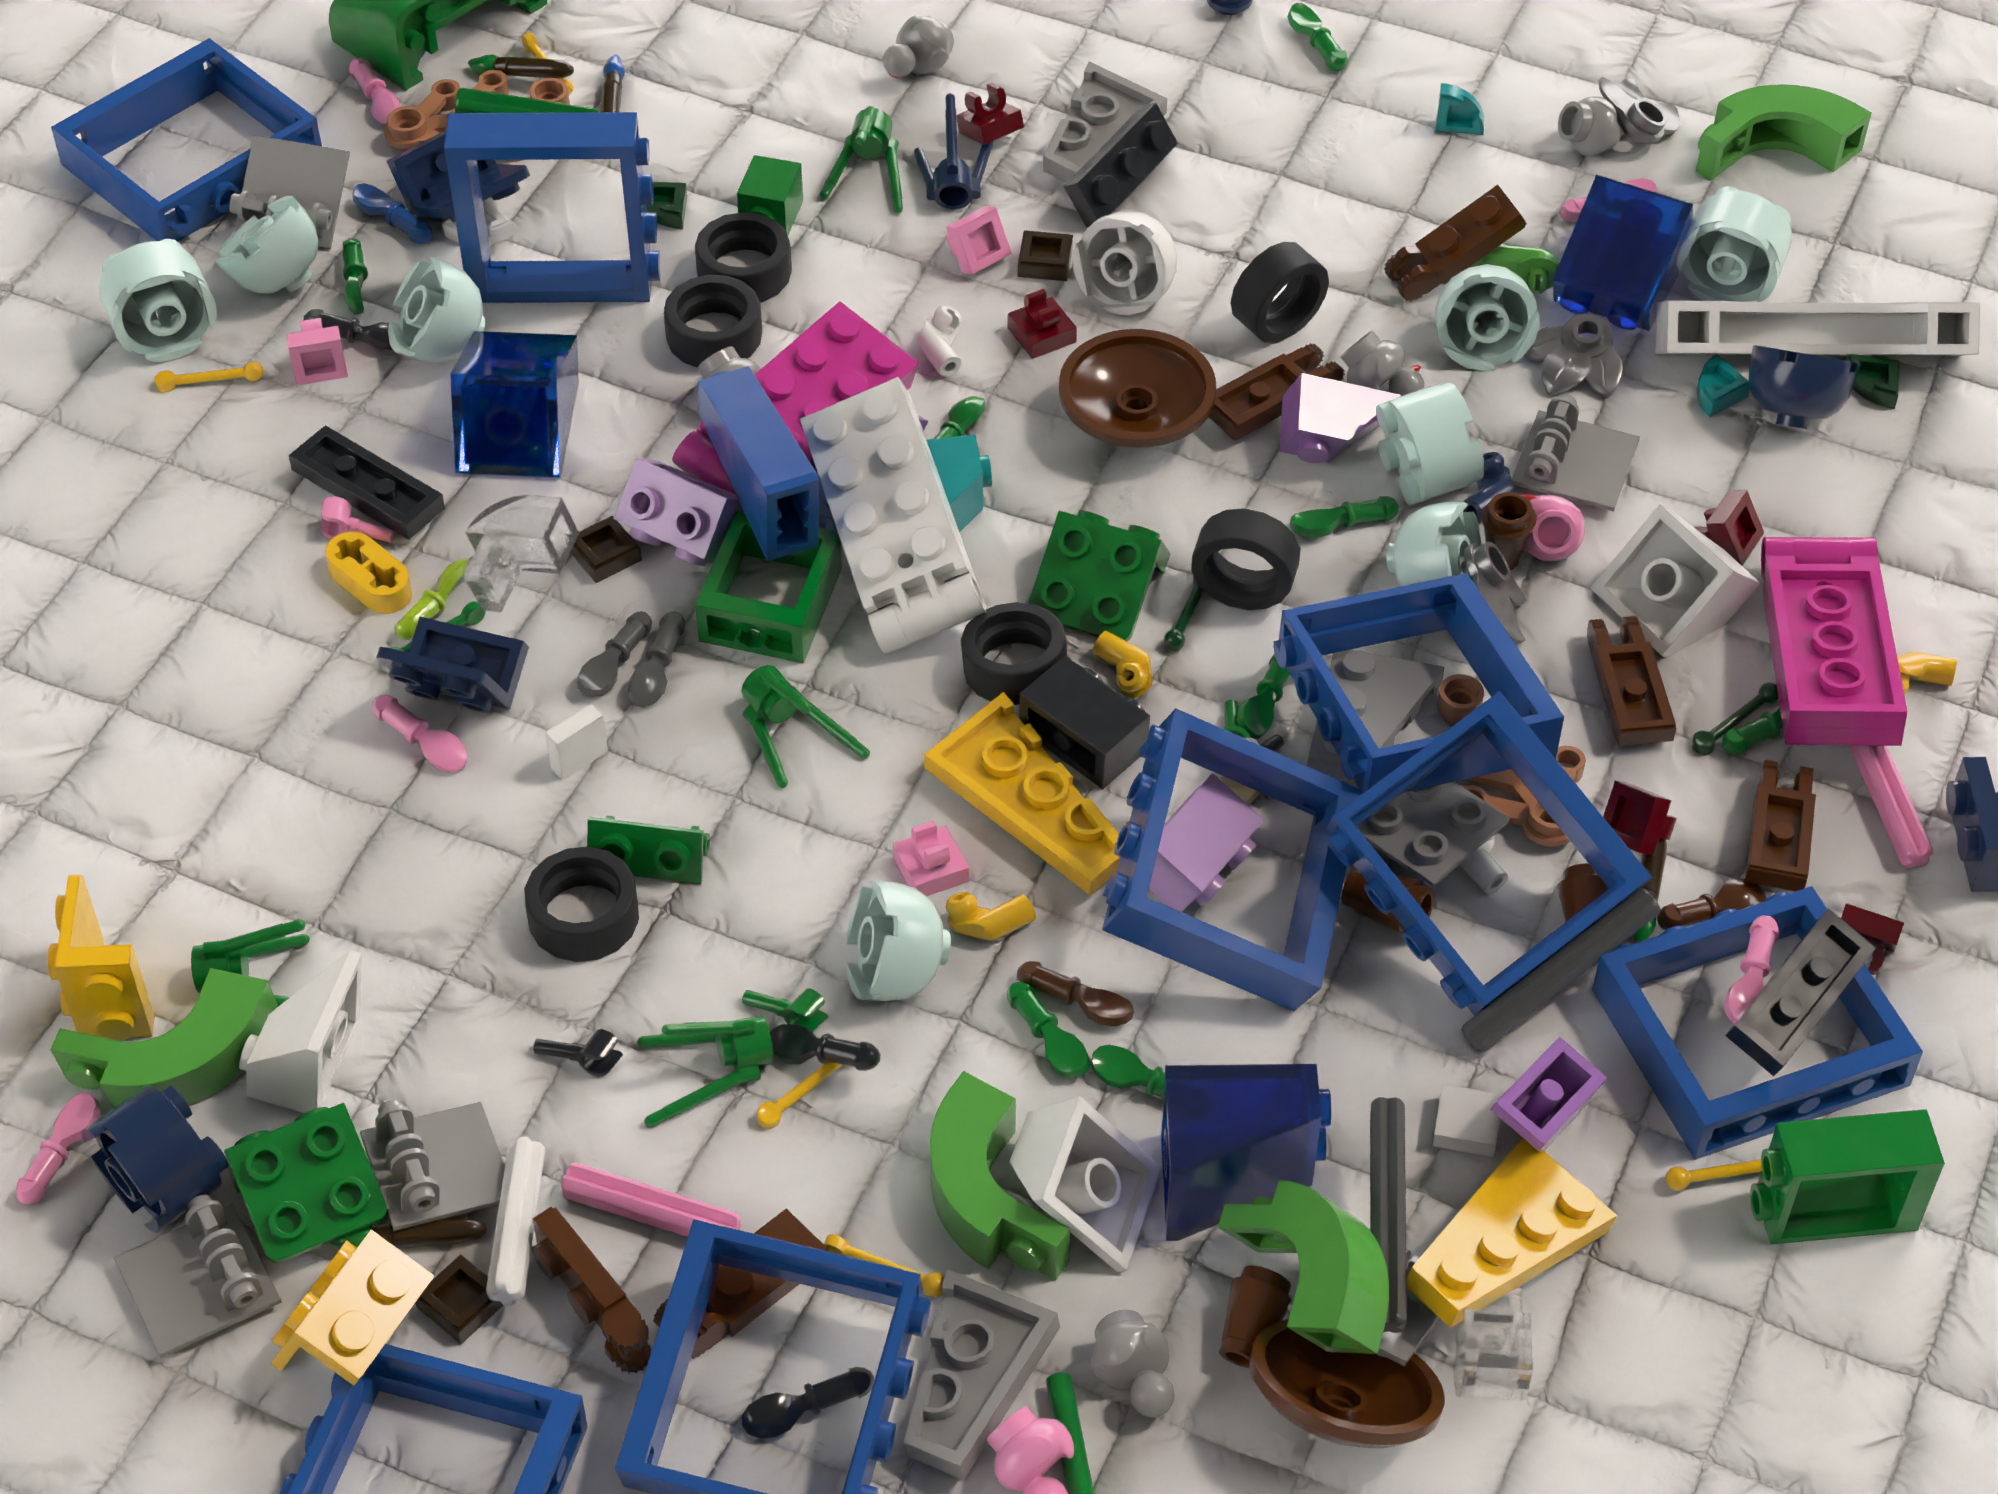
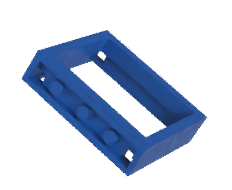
M210 38L51 127L61 165L156 241L172 239L178 242L229 212L232 194H241L250 149L161 201L156 200L104 159V155L217 91L272 131L274 135L270 138L322 146L315 116ZM204 62L207 63V68L205 70L203 65ZM80 133L82 139H79L75 135ZM175 208V210L172 211V212H170L169 214H167V215L164 214V213H166L167 211H169V210Z
M637 112L451 113L448 115L444 151L463 271L467 273L479 288L482 303L650 302L651 283L661 279L660 251H651L650 243H657L656 213H647L646 205H653L652 174H643L642 165H649V139L639 137ZM620 159L630 260L492 261L477 160Z
M1467 573L1282 610L1279 640L1273 641L1277 663L1281 668L1288 670L1295 682L1297 695L1301 703L1309 705L1317 718L1322 738L1326 742L1332 743L1340 757L1345 776L1349 780L1355 781L1358 788L1363 790L1362 794L1440 735L1378 748L1322 655L1442 630L1449 632L1490 696L1492 697L1500 691L1556 759L1564 715ZM1481 734L1406 792L1509 770L1511 767L1484 734Z
M1500 691L1333 815L1326 828V831L1331 836L1327 839L1328 845L1337 859L1346 867L1354 865L1368 882L1364 888L1372 903L1383 914L1387 915L1389 912H1392L1405 929L1402 937L1408 948L1419 960L1425 962L1429 959L1444 977L1440 980V985L1448 998L1460 1009L1467 1006L1474 1016L1636 890L1642 888L1652 878ZM1481 734H1484L1609 888L1485 985L1480 982L1358 829L1360 825Z
M1175 708L1159 726L1154 724L1150 726L1147 741L1139 749V756L1145 758L1142 772L1134 779L1127 796V805L1133 807L1130 821L1123 826L1115 843L1114 854L1120 856L1117 871L1111 875L1103 892V896L1107 897L1106 903L1108 908L1102 930L1295 1011L1322 987L1347 868L1330 849L1327 839L1331 836L1326 831V828L1332 816L1359 797L1363 790ZM1181 758L1314 816L1284 955L1147 898Z
M1812 886L1792 893H1776L1762 903L1740 910L1727 909L1716 914L1712 919L1688 927L1675 926L1665 930L1657 937L1633 945L1628 943L1620 944L1613 951L1600 955L1592 991L1694 1160L1772 1134L1777 1123L1816 1119L1911 1086L1923 1051L1865 964H1863L1842 991L1839 998L1871 1046L1710 1101L1639 988V985L1747 950L1751 936L1749 933L1750 926L1757 917L1763 915L1770 916L1776 921L1779 929L1777 940L1797 934L1802 939L1815 921L1827 910V907Z
M693 1219L615 1466V1471L623 1487L651 1494H767L657 1466L718 1268L721 1264L895 1307L842 1494H878V1488L870 1486L876 1462L887 1463L893 1447L896 1423L888 1422L894 1398L903 1400L906 1398L913 1374L914 1361L906 1359L912 1335L923 1336L931 1308V1299L923 1298L920 1274Z
M385 1344L354 1386L337 1373H334L330 1403L324 1416L317 1415L310 1424L305 1440L306 1455L297 1474L290 1473L287 1476L280 1494L334 1493L379 1391L539 1433L514 1494H561L588 1429L582 1395Z

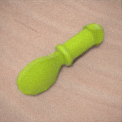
M471 558L458 559L448 565L438 578L436 590H425L423 592L422 598L394 626L395 633L400 639L409 640L414 636L419 617L432 619L437 613H442L445 610V601L455 584L467 571L476 566Z

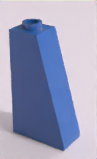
M747 366L733 371H722L709 378L698 380L699 416L766 561L818 546L819 477L750 367Z

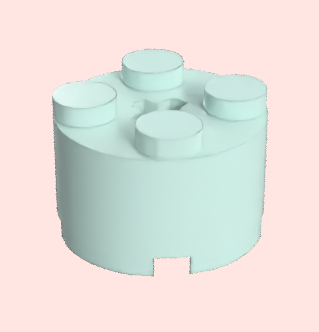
M1730 186L1718 189L1713 196L1706 199L1697 208L1677 255L1679 274L1682 269L1689 281L1687 288L1702 301H1764L1774 290L1791 247L1790 214L1785 208L1774 205L1759 195L1739 191Z
M172 239L144 242L131 246L120 253H114L104 260L102 264L103 274L99 283L100 301L117 340L125 350L130 353L132 350L142 354L146 360L166 362L189 355L203 343L201 337L209 326L213 329L216 322V303L198 264L181 247L180 243Z
M1452 383L1435 384L1376 405L1377 419L1386 439L1378 442L1379 454L1387 471L1397 469L1400 473V489L1404 500L1409 506L1471 485L1473 482L1483 478L1484 458L1480 439L1470 440L1466 424L1473 422V418L1464 398Z

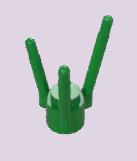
M868 106L856 115L851 135H848L845 139L844 147L820 192V198L827 199L853 153L856 152L859 156L866 159H873L885 154L893 209L896 213L903 211L896 154L899 142L891 137L892 120L884 111Z
M766 665L759 667L745 679L741 692L742 697L749 703V706L743 711L742 715L753 727L770 771L780 788H785L788 780L764 722L782 723L791 718L797 709L810 717L861 758L866 759L870 756L868 748L808 701L795 686L788 682L775 666Z
M297 919L230 939L204 942L203 945L193 946L191 970L197 992H201L210 968L249 976L248 958L307 945L310 941L307 934L285 937L286 935L304 930L305 922ZM274 995L278 1007L290 998Z
M749 1017L734 1021L666 1024L662 1027L663 1034L641 1036L638 1038L637 1044L641 1048L716 1042L722 1066L733 1065L736 1070L645 1117L644 1123L647 1127H654L741 1083L760 1080L759 1066L773 1063L771 1035L765 1017Z

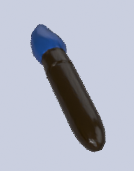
M617 54L611 56L603 68L605 79L600 113L620 112L622 80L625 70Z

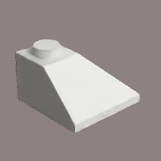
M1659 504L1590 588L1621 618L1629 616L1638 617L1645 641L1650 642L1651 646L1661 656L1667 658L1725 626L1761 583L1724 549L1667 507Z
M349 950L268 1015L259 1036L251 1034L248 1037L239 1063V1069L246 1071L248 1097L302 1113L322 1107L360 1019L362 953Z
M1080 1096L1029 1111L1009 1161L1032 1200L1057 1222L1070 1228V1232L1114 1270L1117 1272L1126 1271L1162 1167Z

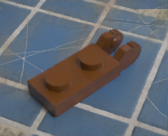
M1497 184L1416 242V246H1404L1395 255H1391V258L1387 259V263L1384 264L1385 273L1389 279L1399 284L1397 287L1398 292L1406 301L1417 300L1443 283L1445 285L1452 277L1469 268L1524 229L1527 223Z
M1306 344L1304 348L1300 347L1287 355L1283 353L1217 388L1215 404L1209 418L1236 441L1282 416L1283 395L1301 373L1341 382L1344 379L1345 373L1343 372L1345 370L1335 361L1326 363L1325 366H1320L1321 361H1323L1324 352L1316 344Z
M1636 616L1622 618L1620 637L1623 643L1618 645L1611 644L1604 620L1594 619L1590 620L1587 624L1590 653L1618 746L1673 741L1676 732V722L1651 643L1645 641L1639 624L1640 621H1638Z
M1765 760L1753 803L1745 882L1795 892L1805 889L1808 879L1816 794H1812L1814 768L1800 766L1799 772L1795 775L1793 790L1776 787L1779 776L1778 762Z
M550 1207L532 1218L537 1244L531 1250L540 1269L550 1280L557 1276L560 1277L570 1290L567 1292V1297L572 1308L586 1325L595 1321L602 1329V1334L606 1338L605 1354L611 1362L616 1363V1368L619 1367L621 1372L627 1371L628 1374L630 1372L637 1374L639 1370L644 1371V1367L648 1365L651 1355V1346L648 1345L649 1329L645 1319H641V1314L627 1298L626 1293L556 1207Z
M787 1208L754 1233L828 1251V1248ZM720 1264L705 1310L707 1314L703 1317L691 1357L694 1359L702 1353L704 1354L707 1349H711L728 1334L731 1337L736 1335L797 1287L799 1283ZM668 1299L660 1304L661 1306L656 1309V1314L653 1315L655 1317L653 1321L658 1327H660Z

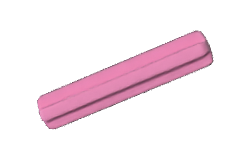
M1849 745L1900 863L1908 869L1927 865L1930 862V856L1933 854V848L1887 746Z
M580 1163L569 1165L562 1180V1195L566 1199L686 1237L689 1235L693 1219L740 1230L741 1227L740 1216L736 1212Z

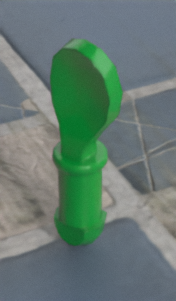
M1303 3L1293 4L1287 16L1290 26L1296 32L1310 36L1311 46L1317 48L1326 60L1328 68L1338 72L1345 69L1348 64L1347 53L1345 50L1342 51L1332 38L1331 31L1326 27H1322V21L1310 7Z
M348 238L343 242V276L346 280L344 298L349 310L353 315L364 313L361 288L363 282L368 277V270L364 264L361 242L355 238Z
M970 396L953 405L948 412L949 421L941 425L939 433L933 439L964 436V432L968 427L976 422L986 410L984 398Z
M1379 496L1376 500L1357 503L1343 502L1340 507L1315 509L1296 513L1291 516L1289 524L1290 528L1301 536L1318 538L1329 535L1341 523L1346 528H1351L1354 524L1378 520L1390 521L1399 512V505L1394 498L1389 496Z
M1275 654L1270 658V666L1263 680L1257 684L1256 691L1258 695L1245 700L1238 709L1237 722L1239 727L1245 729L1253 739L1261 738L1270 729L1274 719V704L1283 697V688L1290 675L1286 668H1281L1278 665Z
M1780 707L1772 714L1769 712L1762 713L1760 718L1736 730L1734 728L1730 729L1722 738L1723 750L1729 755L1745 754L1748 748L1766 739L1777 738L1780 735V729H1783Z
M1024 982L1011 984L1007 990V1000L1011 1008L1017 1009L1031 1027L1033 1036L1044 1038L1045 1055L1052 1070L1063 1078L1074 1079L1082 1076L1090 1066V1058L1083 1043L1074 1034L1057 1027L1058 1018L1055 1014L1048 1012L1036 997L1034 988Z
M1110 1044L1099 1046L1092 1054L1090 1065L1095 1075L1107 1085L1120 1089L1143 1085L1146 1087L1147 1095L1152 1096L1155 1094L1186 1108L1187 1112L1193 1114L1206 1112L1211 1107V1096L1204 1087L1199 1084L1195 1086L1165 1073L1163 1068L1159 1066L1151 1070L1141 1062L1136 1054L1123 1047Z

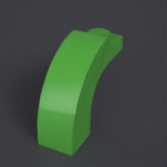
M1777 84L1757 86L1736 92L1718 102L1714 124L1709 125L1702 133L1698 141L1700 153L1696 172L1712 180L1743 156L1765 149H1781L1799 153L1834 172L1862 151L1872 112L1842 96L1808 86Z
M210 968L193 1009L180 1024L167 1033L149 1040L125 1042L60 1028L50 1050L69 1082L89 1090H97L101 1086L112 1109L145 1085H150L158 1091L171 1085L182 1095L188 1105H192L220 1091L244 1071L239 1069V1063L248 1037L251 1034L260 1035L268 1015L278 1007L268 980Z
M963 1071L941 1101L931 1130V1190L937 1214L945 1230L962 1251L988 1270L1003 1251L1020 1268L1030 1272L1039 1271L1057 1280L1069 1263L1070 1228L1008 1195L996 1183L990 1173L992 1164L1015 1134L1016 1098Z
M1278 1180L1273 1199L1257 1197L1253 1199L1252 1204H1224L1218 1225L1219 1229L1258 1253L1298 1254L1300 1274L1287 1324L1289 1329L1327 1352L1378 1354L1388 1312L1389 1279L1386 1262L1379 1243L1363 1222L1315 1190L1292 1181Z

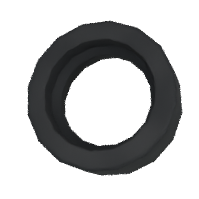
M740 212L721 216L709 222L698 233L695 243L698 277L722 275L741 280L756 292L759 302H764L778 295L789 283L792 272L791 245L787 231L776 220L762 214ZM744 249L759 251L770 256L768 260L748 267H733L717 261L721 256L729 252Z
M1281 242L1270 246L1256 256L1241 273L1233 288L1230 301L1232 314L1264 343H1278L1304 328L1318 312L1326 297L1329 286L1328 271L1296 242ZM1287 284L1286 288L1280 293V295L1275 300H1273L1274 297L1278 294V292Z
M705 275L692 278L675 287L666 299L663 313L666 341L671 353L683 363L698 368L705 359L730 346L734 347L740 358L748 359L761 344V304L756 292L741 280L722 275ZM711 312L727 313L741 320L729 329L716 332L699 331L686 325L689 320L696 316Z
M1245 508L1224 510L1211 516L1201 528L1192 555L1191 572L1200 588L1211 598L1227 606L1244 610L1267 609L1281 603L1291 591L1299 566L1301 548L1294 533L1281 521L1264 512ZM1236 548L1251 551L1264 558L1273 568L1259 571L1241 568L1229 562L1219 553V550Z
M1013 602L995 605L986 609L987 613L974 617L965 626L960 641L965 679L971 689L978 696L989 701L994 700L1004 692L1014 705H1020V693L1065 655L1067 656V643L1063 624L1052 612L1035 604ZM1017 642L1033 644L1045 650L1039 657L1027 663L1014 665L995 663L984 657L992 649L1004 644Z
M592 847L568 848L548 856L532 870L524 888L529 931L539 947L556 958L581 962L598 960L618 951L633 936L639 921L635 877L625 861L606 850ZM591 885L604 888L616 895L617 899L616 905L609 912L589 922L571 923L558 920L549 914L547 909L548 904L559 893L578 886Z

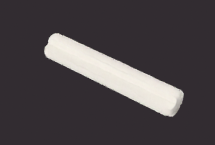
M519 1137L515 1144H511L508 1147L486 1288L489 1299L500 1301L504 1306L514 1305L517 1299L525 1295L534 1233L532 1218L536 1216L545 1157V1148L542 1143L531 1141L529 1137Z

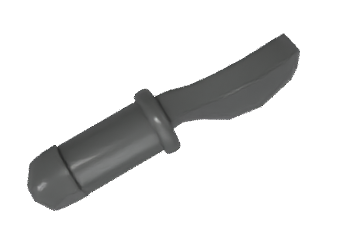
M640 611L629 616L626 624L613 639L607 641L605 645L606 651L591 658L582 666L576 683L577 688L583 694L602 696L612 690L617 681L618 662L627 661L631 651L643 637L649 635L652 629V619L646 612Z
M670 611L660 619V627L654 641L645 652L648 661L640 664L630 678L628 693L630 700L635 706L645 708L653 705L665 693L667 678L663 667L670 665L672 661L671 654L679 636L685 630V619L679 612Z

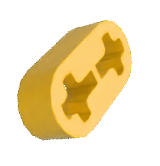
M345 532L335 536L328 542L325 552L331 577L367 608L376 613L389 614L404 609L410 603L413 595L407 568L369 536L360 532ZM361 558L362 564H359L356 560ZM376 580L380 582L382 585L377 587Z

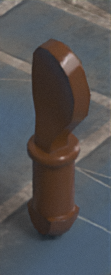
M1735 878L1724 883L1714 898L1709 894H1702L1695 900L1676 905L1673 903L1662 907L1656 919L1658 925L1663 930L1675 926L1685 927L1712 919L1716 914L1727 909L1740 910L1762 903L1767 897L1759 885L1746 883L1745 879Z
M1036 961L1025 962L1017 970L1019 982L1029 984L1035 990L1061 999L1065 1005H1071L1076 1001L1087 1018L1099 1025L1115 1027L1126 1024L1133 1019L1134 1009L1128 999L1104 989L1092 988L1081 984V980L1076 976L1070 978L1042 967L1041 963Z

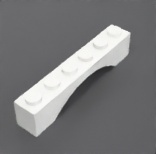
M1657 302L1655 354H1752L1753 345L1811 355H1979L1980 302L1793 303Z

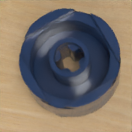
M145 1085L81 1132L84 1143L96 1138L101 1149L93 1154L91 1158L111 1189L132 1214L141 1207H144L154 1217L144 1225L155 1233H158L188 1211L187 1206L193 1198L200 1195H210L221 1187L220 1173L229 1167L228 1160L219 1146L208 1136L201 1140L188 1123L187 1119L192 1116V1111L182 1095L171 1085L161 1091L150 1085Z

